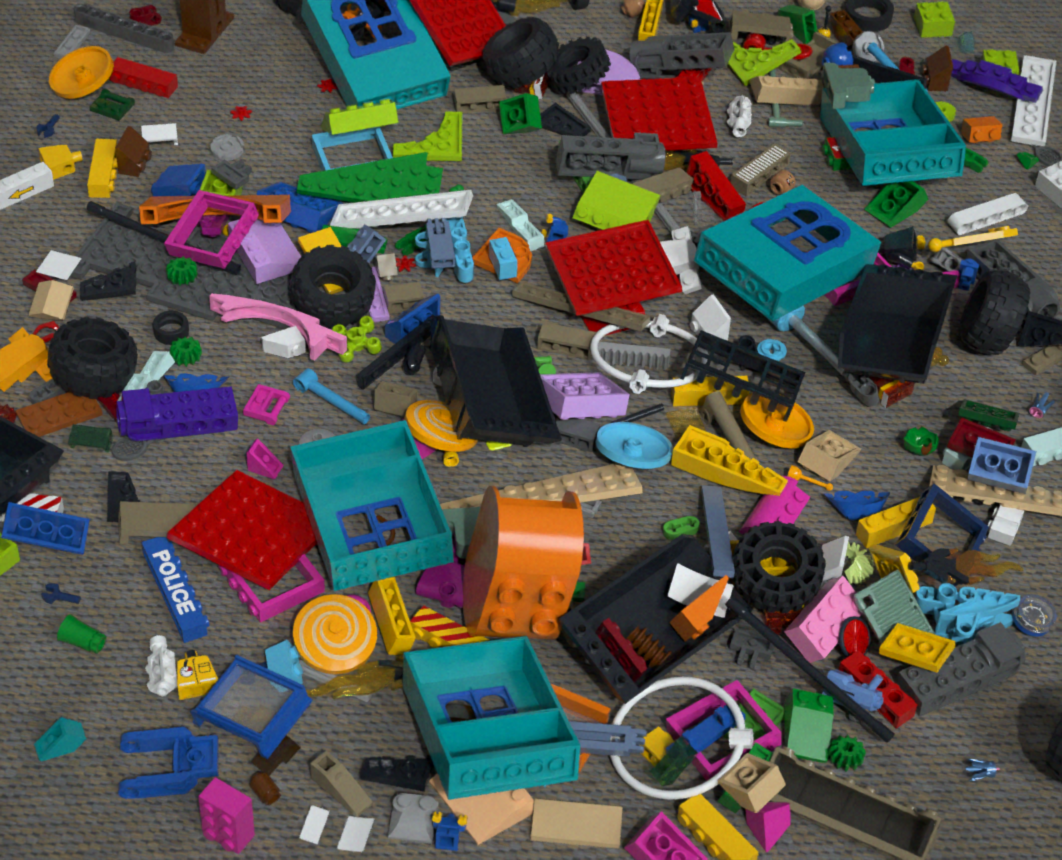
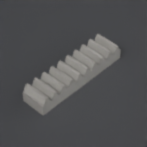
M607 342L598 343L600 356L605 362L611 361L612 365L618 362L621 366L624 362L626 366L633 363L634 367L640 364L641 368H644L645 365L651 368L654 365L656 369L662 366L666 370L669 367L671 349Z

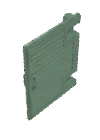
M899 569L854 594V602L860 613L864 614L879 640V646L882 645L897 623L935 634ZM869 596L873 604L867 607L862 598Z

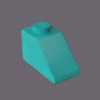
M60 717L34 743L39 761L74 752L86 740V736L80 722Z

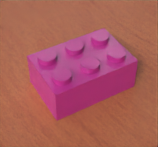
M215 777L198 796L203 835L210 841L215 840L220 843L226 851H233L239 854L255 836L252 798Z

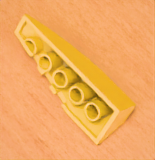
M689 425L673 449L672 466L724 486L760 494L780 496L788 483L787 479L770 468H764L759 465V461L755 458L750 459L744 455V451L741 449H735L730 446V442L726 439Z

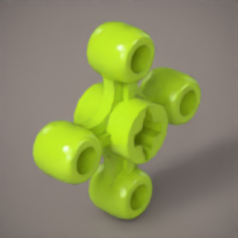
M370 316L362 317L359 321V327L350 328L348 331L341 324L333 326V331L347 336V351L343 355L338 353L342 362H351L354 358V351H361L364 348H367L371 354H378L381 351V341L377 337L369 339L366 337V334L372 332L375 328L374 321Z

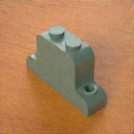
M824 63L822 78L833 109L844 108L846 102H866L870 100V94L874 93V84L871 83V76L868 75L866 69L839 68L835 63Z
M480 507L442 509L450 531L454 536L456 554L460 558H466Z

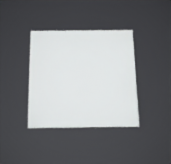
M51 250L36 272L67 280L82 258Z

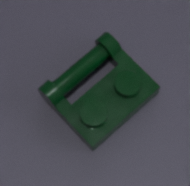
M103 89L100 96L90 105V111L120 121L133 107L135 99L131 97L126 98ZM107 98L122 103L124 105L107 100Z

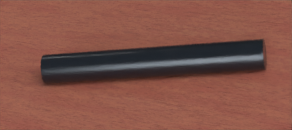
M661 403L614 420L611 423L634 422L663 411L664 405Z

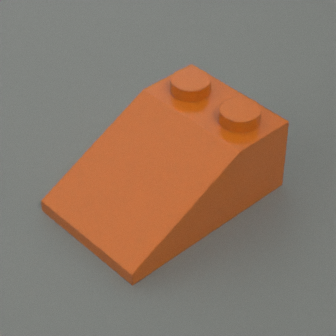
M727 575L690 603L669 622L685 642L690 638L695 640L709 628L707 623L715 614L729 579Z

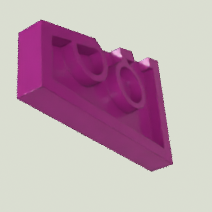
M202 215L198 222L202 234L210 237L221 235L230 215Z

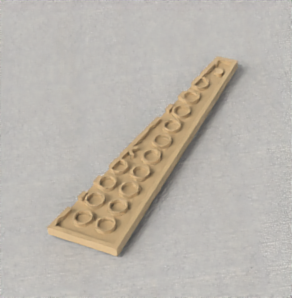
M615 462V464L533 483H525L520 486L509 485L498 491L500 497L550 501H562L567 491H573L577 494L581 503L641 494L642 485L632 467ZM484 494L442 503L440 506L442 509L481 507Z
M933 465L929 487L935 483L952 498L953 496H959L968 502L978 499L987 505L998 502L1003 507L1062 516L1061 491L1053 492L1039 486H1028L1026 494L968 480V472L963 469L954 470L949 469L945 465Z

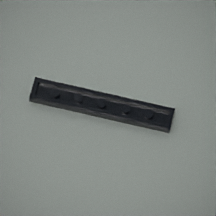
M852 55L853 65H859V68L866 69L868 75L875 81L886 83L919 80L926 89V78Z
M424 320L357 374L358 387L362 390L368 387L403 359L411 344H421L431 336V321Z

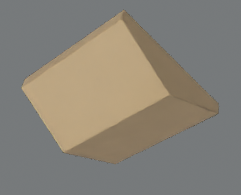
M54 280L39 282L29 316L64 321L74 287Z

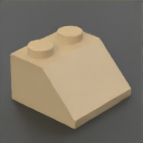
M748 753L718 780L722 788L741 807L755 813L762 809L786 785L777 765Z

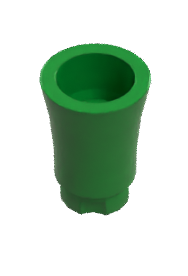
M69 614L63 620L57 633L58 641L80 647L88 652L92 651L95 654L102 650L107 639L106 635L83 623L72 614Z

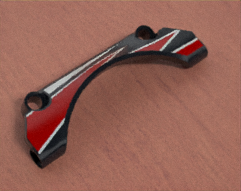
M670 0L671 15L678 22H683L688 14H693L710 21L712 30L715 33L725 31L726 20L724 12L714 0Z

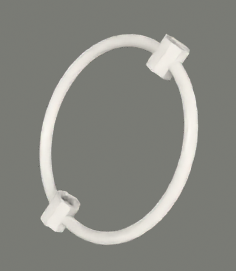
M663 314L654 317L653 321H650L646 326L650 328V332L655 337H661L667 331L686 339L693 345L697 340L692 334L669 325V320ZM607 325L600 329L591 340L590 350L595 362L610 375L629 382V388L633 390V393L640 394L646 390V387L667 388L682 386L695 381L699 374V371L696 370L694 373L685 376L684 380L680 378L651 380L645 370L639 369L631 376L613 368L600 356L598 343L606 334L626 328L623 326ZM700 347L697 348L698 351L708 355L707 350ZM701 357V363L706 364L708 359Z
M671 677L658 680L629 702L623 704L618 710L612 725H621L625 715L632 706L653 691L675 685L700 687L719 696L728 705L735 718L737 728L729 730V746L734 748L729 761L714 777L698 786L684 790L668 791L655 789L639 782L628 773L619 756L610 755L618 774L635 790L651 797L669 800L697 796L719 784L718 780L739 761L743 749H752L754 742L753 729L745 728L742 712L735 700L724 689L703 679ZM611 736L610 742H615V738L624 740L625 737Z

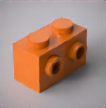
M994 116L963 119L961 135L970 143L1000 140L1002 123Z

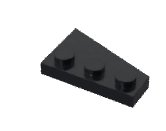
M556 102L540 113L542 128L545 130L569 136H586L591 132L589 125Z
M135 261L129 263V266L123 269L119 267L113 269L112 273L105 276L100 274L80 282L81 300L136 294L137 266Z
M1029 311L1018 346L1062 345V320Z
M108 471L107 522H118L120 501L141 502L138 500L135 493L136 489L128 472Z
M427 755V758L416 759L415 756H407V759L395 760L393 757L366 758L361 772V780L425 792L433 761L430 755Z

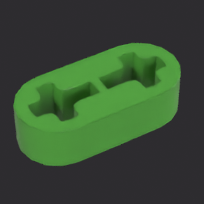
M693 516L668 521L664 524L663 535L669 540H674L681 534L694 535L699 531L700 522Z

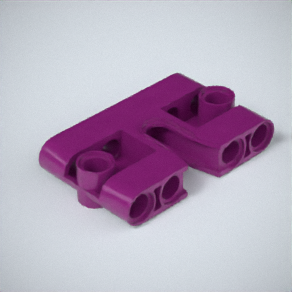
M452 535L454 562L425 569L418 582L416 595L432 600L438 599L439 603L446 608L456 605V607L463 609V577L466 558L457 556L454 536Z

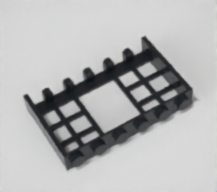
M701 330L680 379L684 380L689 367L699 371L696 379L698 383H703L708 374L717 378L714 385L716 390H721L724 381L735 385L732 396L735 398L739 397L742 389L753 393L750 399L752 405H756L759 397L762 396L771 400L768 405L769 412H774L778 403L788 407L783 421L787 422L805 372ZM700 347L702 349L710 351L711 353L710 355H707L705 353L698 351L697 348ZM696 354L708 359L706 364L693 360L694 355ZM717 354L719 356L727 358V361L725 362L720 359H717L713 357V355ZM731 360L763 373L758 386L726 373ZM711 361L723 365V371L709 366ZM766 375H769L773 378L778 379L779 382L776 383L774 381L766 379L765 377ZM763 382L777 387L775 392L762 388ZM786 382L788 384H791L795 386V389L793 390L789 387H786L782 385V383ZM780 389L791 393V399L779 395Z

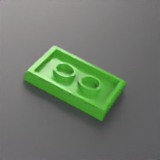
M753 689L749 693L772 722L778 726L784 719V707ZM740 703L739 708L745 714V728L753 729L754 741L766 735L767 733L743 704ZM727 732L725 735H723V737L727 738L728 740H729V732Z

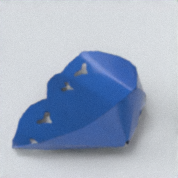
M181 373L177 376V379L173 375H164L174 392L219 388L230 377H221L219 381H216L217 376L210 374L197 377L192 374Z
M837 491L834 493V496L830 493L824 495L846 518L858 521L879 513L887 501L890 492H881L877 498H875V492L860 491L856 494L849 491Z

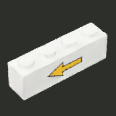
M41 162L1 179L0 210L53 187V175L50 168L44 162Z

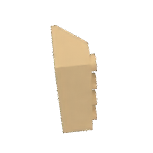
M770 76L750 78V84L757 102L820 105L822 100V88L824 87L822 81L818 79Z

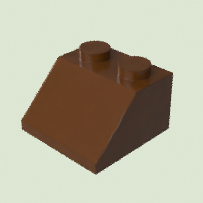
M947 45L927 57L925 65L922 66V74L927 79L928 91H948L953 63L950 49Z
M127 126L115 147L118 174L139 177L140 173L145 170L146 162L150 161L152 151H150L149 143L131 126Z

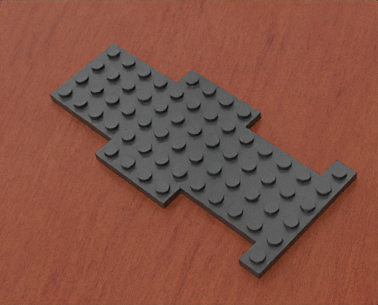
M116 203L111 209L128 218L133 213V207ZM108 218L103 219L75 255V257L82 259L70 275L82 280L90 268L110 274L113 272V269L118 267L123 269L128 267L129 263L135 261L137 266L136 283L152 287L146 294L148 301L213 321L218 314L210 310L209 295L211 294L255 299L297 311V308H295L291 301V274L256 284L237 251L232 256L231 261L241 265V271L238 275L219 267L195 262L198 275L194 282H189L188 286L186 284L180 286L178 283L173 285L172 281H169L167 278L166 267L170 260H175L176 257L169 255L164 243ZM149 226L167 235L171 234V232ZM196 227L186 240V243L218 254L229 236L221 234L216 237L203 235L200 228ZM252 318L284 329L290 327L270 319Z

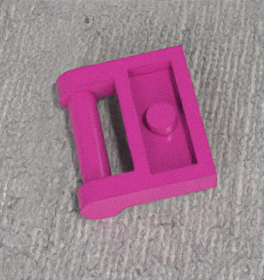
M258 384L243 409V414L263 420L267 424L275 425L278 420L277 416L284 404L289 401L290 395L285 391ZM273 399H278L271 413L266 412Z

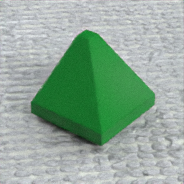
M1028 152L1017 153L1018 158L1027 170L1039 161L1038 157Z

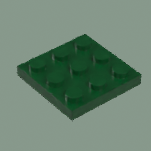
M964 399L958 415L972 422L973 419L981 421V424L985 426H992L994 424L1000 426L1001 430L1011 431V429L1015 430L1020 413Z

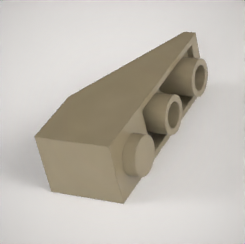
M327 750L310 763L311 779L353 815L358 817L373 805V801L344 765Z

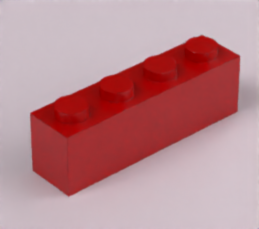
M120 57L113 61L114 66L109 81L165 98H169L178 87L177 74Z

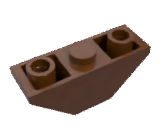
M845 10L830 13L835 38L847 46L853 45L855 38L863 33V31Z

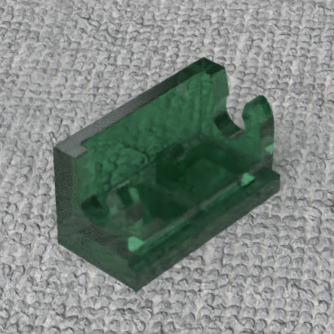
M73 424L68 445H71V448L74 449L76 445L103 448L106 453H109L114 438L112 430L109 428Z
M681 736L676 739L672 748L650 772L660 782L662 787L671 785L698 755V752Z

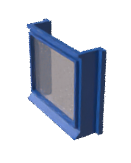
M236 655L235 660L195 709L190 710L193 717V724L200 727L204 721H207L255 744L260 756L268 759L313 700L308 697L304 685Z

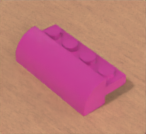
M782 476L788 480V483L780 496L763 494L739 532L743 535L748 533V530L753 526L759 527L760 523L764 522L774 523V521H782V523L794 524L810 499L809 495L796 486L799 481L789 476Z

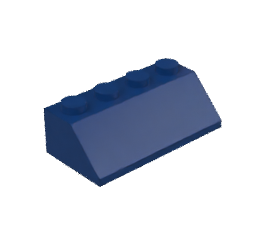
M8 502L1 538L83 555L90 519Z

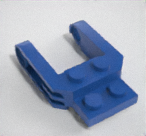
M175 727L127 732L120 738V749L125 753L173 750L174 773L139 776L137 779L119 782L118 794L124 799L187 794L198 784V778L219 776L218 735L195 737L187 728Z

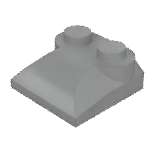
M408 793L398 794L393 800L388 838L432 844L435 830L432 817L435 811L438 812L439 802L430 796Z

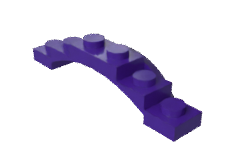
M968 59L966 62L952 60L953 69L951 77L959 81L980 85L1020 100H1028L1034 103L1037 102L1043 92V86L1030 83L1026 77L1013 74L1010 68L981 60L980 63Z

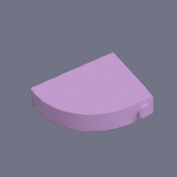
M606 50L611 62L609 72H605L606 76L600 78L598 84L593 83L591 88H583L582 92L603 95L601 81L640 80V76L635 66L629 60L617 53Z

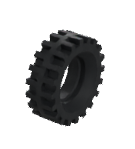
M586 36L585 39L579 37L576 41L569 40L568 44L560 45L561 48L559 49L556 63L546 72L553 88L557 92L561 91L562 94H565L567 91L569 94H573L577 90L582 92L583 88H591L593 83L598 84L599 79L606 76L605 72H609L611 62L601 40H597L596 37L590 39V36ZM580 61H583V62H581L580 64L571 67V66L574 65L575 63H578V62H580Z

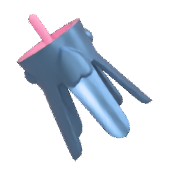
M1048 392L1042 396L1040 401H1038L1039 393H1037L1034 405L1029 410L1033 417L1042 418L1044 413L1055 403V400H1052L1044 407L1049 396Z
M968 758V761L972 762V766L966 767V770L980 772L974 774L969 781L984 777L994 778L996 770H1000V768H996L994 761L983 762Z

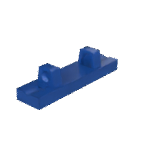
M728 705L720 706L714 711L713 715L692 730L682 733L678 740L666 747V754L679 766H682L729 732L731 728L736 727L735 718Z

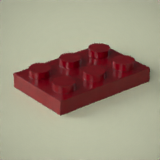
M961 418L948 442L947 448L973 458L978 437L1013 446L1016 439Z
M607 618L601 623L595 633L635 683L648 669L646 662L633 650L632 643L623 637L619 626L612 622L610 618Z

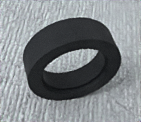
M847 0L845 12L862 31L878 32L890 26L894 6L890 0ZM859 7H872L880 10L883 15L879 17H866L857 13L855 9Z

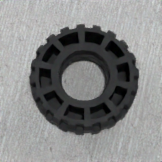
M774 521V523H760L759 527L753 526L748 530V533H744L740 537L733 554L735 573L732 581L735 583L737 592L742 593L743 599L748 603L754 604V607L760 610L761 608L768 610L767 612L789 613L790 610L797 611L802 609L803 604L808 605L813 600V597L818 594L825 574L826 561L823 557L822 548L817 546L818 541L813 536L807 534L808 532L805 529L798 528L792 523L786 524L782 523V521ZM770 557L782 558L794 567L796 573L788 577L773 576L763 569L760 561Z

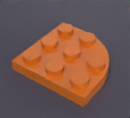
M498 228L472 257L474 265L497 274L489 258V240L507 237L517 259V277L507 279L519 283L532 264V253L529 245L518 235Z

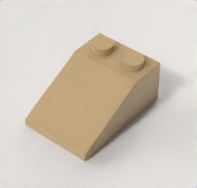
M828 430L806 443L798 463L802 464L806 470L817 473L821 479L832 481L856 457L861 448Z

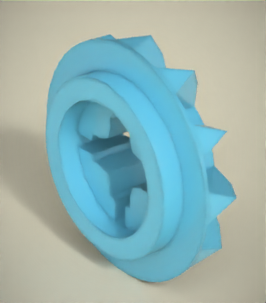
M774 339L763 340L757 347L759 354L776 361L784 359L787 353L786 346Z

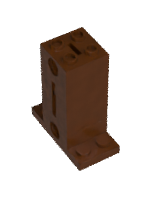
M180 0L182 33L176 39L175 46L205 55L234 19V13L226 11L225 0Z

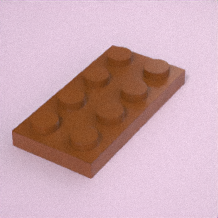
M67 392L15 410L22 427L38 437L99 417L103 413L96 399H89V397L85 396L79 397L73 395L74 393Z

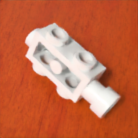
M741 95L736 96L734 101L729 103V108L727 109V113L730 116L727 123L733 128V135L736 137L745 136L746 128L751 125V101L749 98Z
M154 636L149 640L150 650L153 653L147 657L148 664L145 666L149 674L147 687L155 694L166 696L177 687L174 652L167 649V642L164 636Z

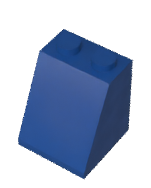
M205 164L168 166L161 173L156 183H153L151 187L153 196H195L200 190L206 174Z

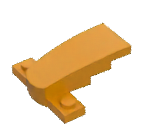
M22 327L8 339L11 343L0 349V389L3 392L17 380L22 383L35 370L45 382L53 379L50 374V368L47 365L48 348L39 336L29 335Z

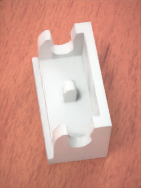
M176 123L141 126L142 137L147 142L174 140V145H178Z

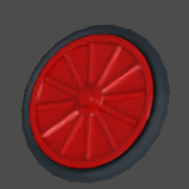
M857 616L847 618L840 628L839 643L846 657H849L858 650L865 655L870 646L869 628L866 622Z

